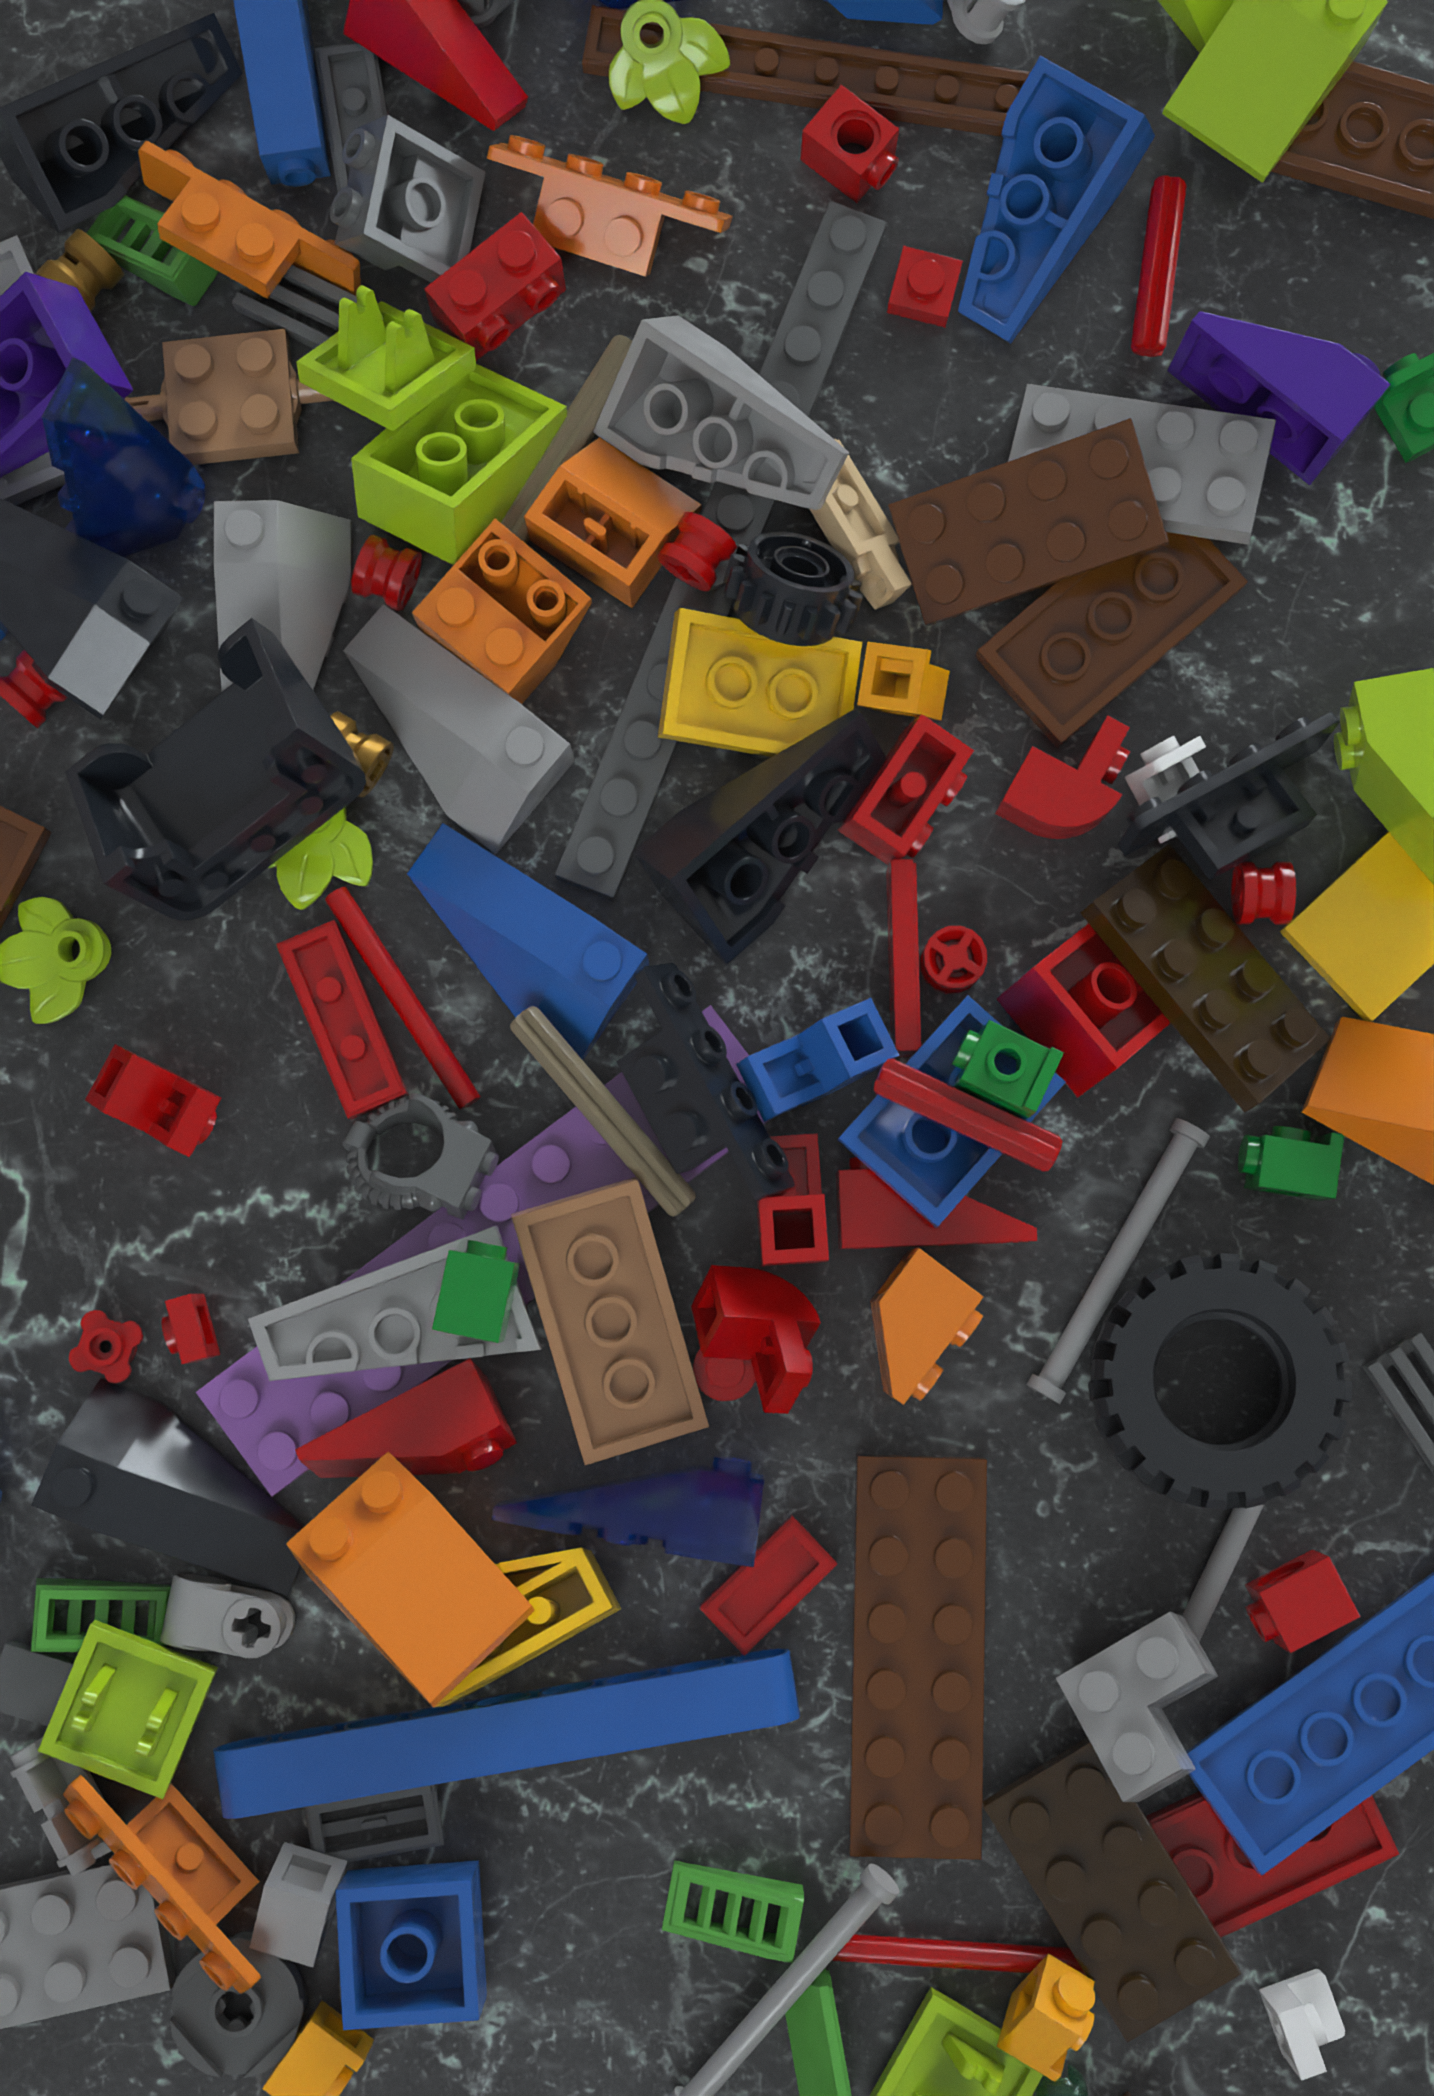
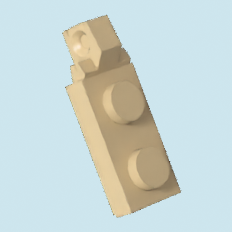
M834 439V440L837 441L842 447H844V446L842 445V443H841L840 440ZM848 455L822 508L818 510L810 509L830 542V545L850 562L854 570V579H858L862 584L860 591L873 608L878 609L895 602L912 584L899 564V558L895 546L899 543V538Z

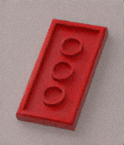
M1200 1791L1146 1816L1221 1938L1399 1855L1372 1795L1263 1875L1256 1872Z

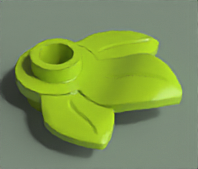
M639 0L631 5L623 16L620 27L623 45L610 63L609 85L612 95L621 110L632 108L647 97L653 108L663 117L673 122L687 124L692 120L699 103V76L717 73L729 68L728 50L717 31L705 20L692 17L679 18L673 7L663 0ZM648 22H656L663 28V36L656 44H647L640 38V30Z
M346 808L339 811L268 867H277V879L280 889L289 902L297 909L304 910L314 903L330 884L333 876L357 886L366 887L370 882L373 870L372 847L365 832L346 821Z
M47 897L32 898L18 905V918L23 932L10 936L0 944V981L18 989H29L32 1022L36 1024H49L70 1015L80 1006L86 981L95 978L108 965L111 957V944L100 926L87 919L74 918L62 902ZM77 940L80 944V953L74 960L72 947L74 941Z

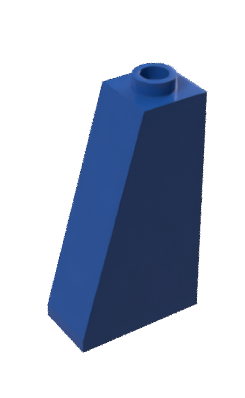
M233 0L259 156L271 185L282 183L287 186L298 187L312 183L315 178L330 177V163L307 0Z

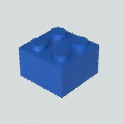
M479 1860L348 1870L335 1890L343 2030L479 2020L487 1997Z

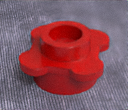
M93 1310L86 1313L80 1322L83 1333L79 1344L69 1353L70 1365L77 1372L92 1370L102 1373L110 1383L125 1381L131 1374L132 1368L130 1363L136 1355L137 1345L143 1340V1331L140 1325L134 1321L123 1323L110 1320L101 1310ZM105 1340L109 1341L112 1345L108 1353H104L100 1347L101 1343Z

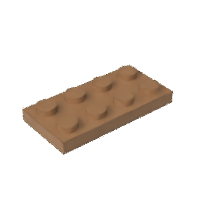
M633 1177L512 1213L511 1217L584 1465L708 1428L709 1424L638 1179Z

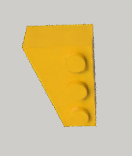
M576 1548L495 1564L529 1601L535 1611L435 1707L454 1704L621 1610L592 1551L585 1548Z

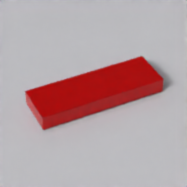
M891 859L886 870L890 1037L900 1055L898 1057H912L921 1047L916 863H913V859Z
M332 920L277 943L276 946L347 1118L352 1120L377 1109L381 1105L385 1106L392 1100L397 1101L399 1098L408 1096L404 1081L338 923Z

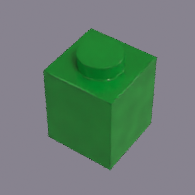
M468 1240L466 1252L448 1251L432 1330L495 1343L504 1341L520 1263L505 1260L507 1247Z

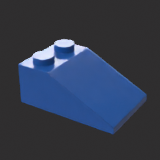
M967 995L909 1059L906 1065L954 1086L961 1069L951 1065L967 1030L971 1029L979 1033L988 1020L999 1025L1001 1024ZM1001 1053L996 1054L994 1063L997 1070L1005 1075L1014 1074L1016 1071L1015 1060ZM1054 1073L1037 1112L1028 1118L1027 1121L1031 1122L1066 1083L1057 1073ZM879 1095L872 1100L837 1139L935 1228L941 1224L1003 1154Z

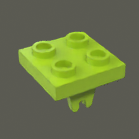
M363 285L359 286L356 291L357 303L345 297L340 300L338 332L296 361L300 383L391 431L397 429L476 369L474 347L424 323L421 314L411 309L406 310L404 313L382 301L377 303L374 291Z
M94 1620L88 1628L38 1752L163 1799L168 1792L218 1667Z
M930 1987L870 2096H1032L1043 2074L997 2047L1001 2033L1000 2028L933 1987Z

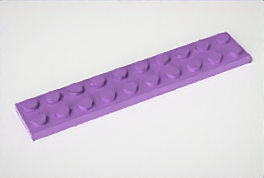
M710 1005L702 1013L709 1026L714 1028L722 1037L727 1049L726 1057L739 1081L746 1086L736 1064L749 1055ZM621 1072L604 1086L669 1161ZM574 1107L497 1165L491 1176L485 1175L479 1187L481 1189L479 1203L473 1212L468 1210L464 1220L448 1215L447 1209L441 1207L342 1283L497 1226L504 1246L507 1247L509 1260L520 1263L517 1282L527 1305L535 1299V1295L511 1214L636 1176L580 1110ZM757 1110V1114L760 1117L763 1125L768 1123L770 1120L764 1122L759 1111ZM727 1147L692 1170L680 1173V1175L687 1183L727 1154L729 1152ZM638 1180L647 1213H649L659 1203ZM256 1346L196 1393L272 1497L309 1470L299 1461L295 1449L427 1381L453 1360L269 1381L261 1355Z

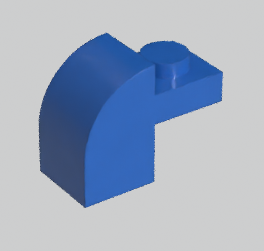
M869 998L820 1019L794 1037L747 1056L738 1062L736 1066L747 1088L751 1091L757 1102L758 1111L763 1121L766 1122L799 1106L803 1107L882 1067L888 1058L895 1059L900 1055L872 999Z

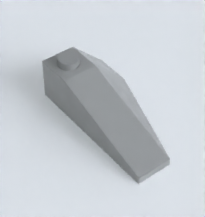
M679 315L641 320L593 430V433L640 465L659 470L666 468L690 474L693 479L709 483L717 481L746 489L751 494L813 510L822 508L849 454L844 447L731 350Z
M279 500L214 501V578L219 648L233 632L250 618H253L274 633L312 690H314L324 657H328L334 640L332 634L342 604L347 602L351 590L353 574V524L351 520ZM220 668L221 692H223L233 682L228 680Z
M384 604L343 650L446 816L493 855L500 851L575 762L569 742L518 701Z

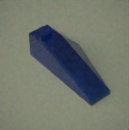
M73 357L42 415L51 465L63 471L65 476V484L58 492L60 507L71 511L73 521L71 520L65 529L122 557L178 539L185 524L193 523L200 514L205 500L204 487L206 484L194 465L93 369L85 362Z
M714 1456L713 1467L698 1465L499 1501L493 1507L492 1521L570 1535H581L584 1528L597 1530L596 1537L604 1539L609 1543L625 1546L632 1544L646 1545L649 1542V1538L662 1540L661 1546L665 1548V1553L754 1567L764 1477L761 1474L751 1473L753 1463L751 1461Z

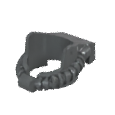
M412 1093L409 1100H406V1097L399 1098L400 1102L394 1103V1100L388 1102V1106L383 1108L381 1105L378 1107L375 1114L371 1112L366 1117V1122H353L342 1143V1146L350 1151L346 1156V1162L349 1164L346 1168L347 1173L350 1175V1182L355 1185L354 1189L357 1193H362V1198L366 1201L371 1200V1204L376 1206L382 1204L384 1209L394 1207V1210H402V1208L414 1209V1207H422L435 1211L445 1207L448 1215L464 1220L468 1210L473 1212L481 1197V1189L479 1187L485 1175L491 1176L498 1163L499 1155L496 1154L492 1140L479 1134L478 1127L473 1121H458V1116L454 1112L450 1113V1108L445 1105L441 1107L442 1103L436 1100L433 1101L420 1094ZM403 1123H417L428 1126L444 1140L439 1160L432 1168L417 1177L397 1178L372 1170V1172L368 1170V1156L366 1152L376 1134L381 1135L391 1127Z

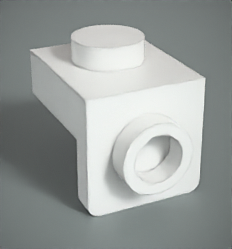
M1172 736L1140 754L1145 766L1124 777L1139 805L1154 797H1159L1162 802H1165L1176 796L1178 789L1187 780L1200 772L1191 755L1206 747L1201 736L1182 746L1178 744L1175 736ZM1172 830L1159 837L1160 844L1175 837L1176 833Z

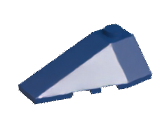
M1041 55L1006 113L1001 134L1004 139L996 171L991 174L987 195L989 196L980 235L975 239L958 308L960 314L1010 344L1120 195L1155 137L1145 114Z
M442 823L407 873L516 1018L517 1015L531 1006L538 1007L582 1060L585 1059L637 984L634 974L643 967L650 965L647 953L586 912Z

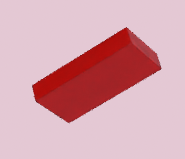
M791 1515L699 1605V1609L745 1656L838 1563L803 1525Z

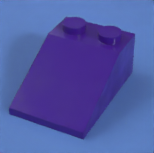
M26 271L0 296L1 478L92 429L133 391L131 384L77 287Z
M1199 311L1192 319L1167 370L1216 411L1276 420L1270 454L1309 486L1356 432L1391 385L1381 377L1379 369L1369 358L1358 353H1351L1339 343Z

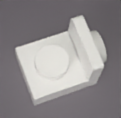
M1314 1969L1259 1989L1281 2053L1301 2081L1327 2072L1319 2046L1342 2038L1345 2035V2028L1326 1976L1322 1971Z

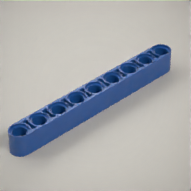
M777 1648L748 1652L745 1656L743 1654H736L457 1702L450 1706L428 1707L247 1738L220 1745L213 1749L222 1816L226 1819H236L772 1727L799 1719L800 1710L790 1650Z

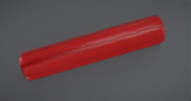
M1159 176L1155 179L1154 185L1151 188L1131 342L1132 352L1138 356L1159 357L1167 345L1187 188L1186 182L1180 177Z
M888 1058L884 1062L874 1082L873 1091L877 1095L1042 1172L1050 1170L1060 1153L1062 1139L1059 1135L894 1058Z

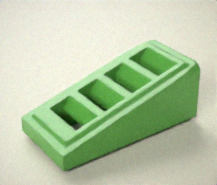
M125 195L114 207L99 214L86 234L94 239L119 266L170 296L191 306L197 305L219 271L176 247H173L163 263L161 262L172 246L159 237L157 223L165 213ZM130 218L135 220V223L121 243L116 242ZM151 231H153V234L151 235V237L149 238V240L146 242V244L144 245V247L142 248V250H141L140 252H138V251L140 250V248L142 247V245L144 244V242L146 241V239H147V237L149 236V234L151 233Z
M36 1578L31 1652H79L87 1633L80 1631L82 1600H95L94 1620L108 1624L109 1601L122 1600L120 1629L133 1635L136 1600L149 1601L147 1636H136L167 1647V1644L162 1643L160 1638L171 1585L67 1578ZM55 1599L68 1600L66 1630H53Z
M674 1860L662 1930L755 1956L793 1963L804 1902L803 1885ZM690 1882L703 1886L697 1919L684 1916ZM716 1889L728 1892L723 1924L711 1921ZM742 1896L754 1899L749 1929L737 1926ZM769 1903L781 1906L776 1934L764 1932Z

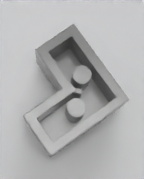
M1168 1612L1056 1677L1123 1802H1140L1196 1770L1162 1708L1218 1677L1217 1672L1185 1617Z

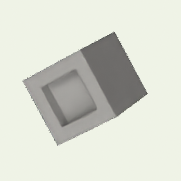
M284 1842L263 1888L249 1948L277 1956L281 1959L314 1967L332 1923L336 1908L335 1890L344 1877L347 1861Z

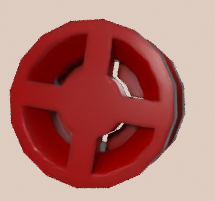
M685 512L677 525L679 534L675 541L665 543L657 558L670 573L684 583L701 591L709 592L717 580L716 568L720 562L730 559L731 553L735 552L737 545L727 532L709 519L693 512Z
M375 534L370 535L361 548L355 563L351 579L352 593L364 598L376 595L384 598L387 607L397 611L403 610L410 600L418 581L422 565L421 552L412 548H405L399 551L389 547L386 538Z
M24 649L16 657V668L8 676H0V696L38 729L46 721V710L54 702H64L68 697L45 683L31 666L34 660Z
M1244 861L1235 866L1231 883V907L1234 922L1236 924H1251L1256 918H1269L1275 925H1288L1291 923L1296 904V877L1292 863L1290 861H1276L1271 867H1257L1252 861Z
M947 926L938 930L928 940L920 957V971L925 982L933 990L945 995L959 994L969 990L982 976L987 965V949L982 938L973 930L963 926ZM936 953H939L940 955H942V961H943V963H944V967H943L942 962H941V957H940L939 955H937Z

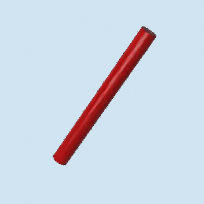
M341 887L330 893L325 898L326 903L459 1110H463L481 1098V1095L347 887Z
M854 1934L832 1959V1961L1031 1973L1047 1954H1050L1086 1976L1068 1947Z

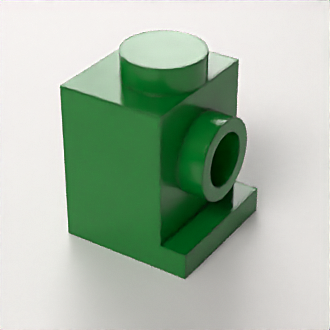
M988 1020L979 1033L968 1029L951 1063V1065L961 1069L954 1087L1027 1120L1037 1112L1064 1052L1054 1047L1048 1049ZM1001 1053L1015 1060L1016 1071L1014 1074L1005 1075L997 1070L994 1063L996 1054Z
M1272 1126L1271 1136L1263 1135L1257 1137L1245 1135L1242 1139L1238 1155L1239 1173L1246 1174L1244 1189L1315 1201L1336 1199L1344 1135L1328 1133L1316 1136L1313 1143L1310 1142L1311 1131L1284 1126Z

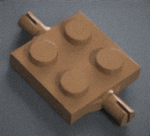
M285 329L162 342L165 377L160 394L126 397L124 399V410L129 424L165 420L169 427L170 455L176 467L297 454L299 453L297 423L302 411V404L334 400L300 383L292 367L290 340Z

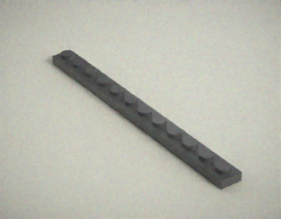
M831 200L759 373L765 381L809 418H811L887 226V222ZM716 481L701 516L709 519L727 532L736 542L737 548L741 543L749 546L756 536L764 533L777 500L751 494L746 489ZM729 560L719 563L715 570L717 580L709 592L696 589L676 577L556 870V879L615 902L634 855L633 851L638 845L679 744V741L658 738L674 613L679 608L730 617L733 610V599L725 597L724 590L726 584L723 583Z

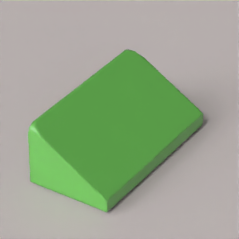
M825 1967L785 2013L799 2096H852L830 1970H826Z

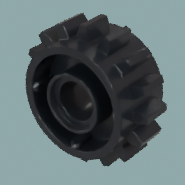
M791 532L763 533L756 536L749 546L742 543L739 544L736 554L731 553L723 583L726 584L724 595L733 599V610L747 627L768 639L794 646H817L830 641L836 631L843 634L848 633L851 623L854 624L863 599V595L859 593L862 584L854 579L853 567L840 552L817 539Z

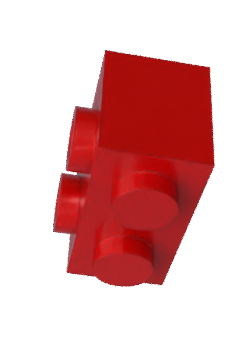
M521 212L425 287L424 290L433 320L444 333L474 347L475 359L477 361L488 351H492L502 345L512 332L536 313H540L550 307L559 295L566 290L561 257Z
M921 714L904 728L886 755L887 759L837 830L887 865H889L891 859H901L905 855L914 858L934 829L927 822L938 805L941 803L947 807L964 785L968 775L961 770L974 750Z

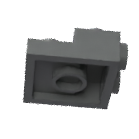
M389 115L353 130L348 136L342 151L343 162L351 166L347 187L342 188L337 193L330 209L331 221L339 225L335 244L383 270L401 266L432 283L470 253L486 172Z

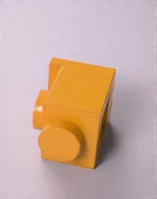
M867 642L857 706L883 713L918 717L923 714L929 719L941 721L950 671L929 664L931 650Z
M1047 1954L1012 1992L997 2047L1055 2082L1062 2075L1068 2049L1071 2048L1074 2051H1078L1085 2043L1092 2029L1094 2013L1089 2010L1095 2003V1993L1093 1990L1095 1981L1052 1955Z
M321 2000L300 2030L291 2048L280 2062L275 2065L262 2089L271 2096H339L351 2079L354 2071L357 2072L364 2063L374 2039L361 2029L343 2030L342 2015Z

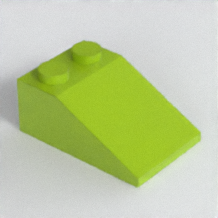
M1235 0L1171 96L1162 114L1263 183L1367 43L1388 1Z
M476 364L474 371L394 431L386 428L351 458L358 517L454 565L495 518L500 523L502 522L566 419L567 406Z
M1434 668L1356 681L1353 684L1348 706L1340 708L1342 732L1334 734L1337 765L1339 770L1349 769L1353 789L1434 885Z

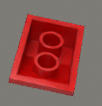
M1089 923L996 998L1030 1040L1048 1049L1054 1047L1064 1052L1056 1072L1066 1081V1084L1077 1098L1118 1069L1170 1024L1165 1015Z

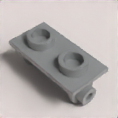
M42 1737L10 1756L15 1766V1769L10 1774L12 1778H17L34 1813L43 1809L48 1820L41 1824L59 1859L56 1863L59 1868L66 1865L71 1876H74L96 1862L95 1859L112 1850L97 1834L92 1839H88L77 1830L65 1814L64 1809L70 1803L65 1799L63 1793L73 1780L82 1775L102 1798L103 1796L90 1771L38 1752Z

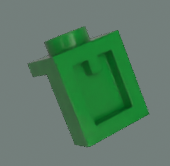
M1416 353L1407 355L1389 366L1382 373L1384 379L1391 385L1376 403L1374 409L1405 463L1434 449V353L1420 360Z

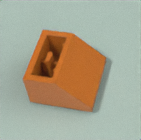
M599 437L558 467L524 515L531 542L624 604L633 608L661 568L662 564L659 562L657 555L665 543L675 541L679 534L677 525L684 513L693 512L699 514L702 505Z
M495 518L415 608L412 614L421 632L520 704H523L556 666L589 609L592 598Z
M920 1248L906 1252L870 1301L883 1391L903 1405L910 1396L919 1401L925 1397L943 1372V1368L935 1363L949 1343L952 1346L957 1345L961 1347L983 1318V1315L976 1311L975 1308L984 1296Z

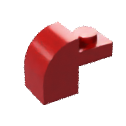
M1107 715L1076 769L1032 746L995 814L1034 835L1049 839H1067L1090 831L1108 815L1123 795L1102 784L1101 780L1112 785L1122 769L1130 751L1120 745L1130 727Z
M115 1044L85 1101L101 1112L149 1134L165 1146L190 1157L196 1146L202 1144L213 1130L217 1118L216 1108L221 1097Z
M818 1133L770 1136L783 1149L788 1159V1171L795 1182V1186L784 1193L757 1201L762 1266L828 1262L825 1194H822Z
M711 1265L691 1305L702 1357L751 1360L764 1413L788 1414L800 1392L808 1386L812 1377V1356L806 1348L821 1324L815 1308L799 1289L777 1275L754 1268Z

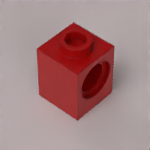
M840 85L802 130L800 160L855 203H858L871 186L876 190L881 189L894 173L899 162V158L895 156L899 128L843 85ZM847 143H858L864 146L867 151L860 154H851L844 151L841 146Z
M1313 1549L1244 1584L1253 1600V1603L1245 1606L1255 1630L1264 1642L1273 1639L1275 1644L1289 1653L1361 1617L1330 1557Z

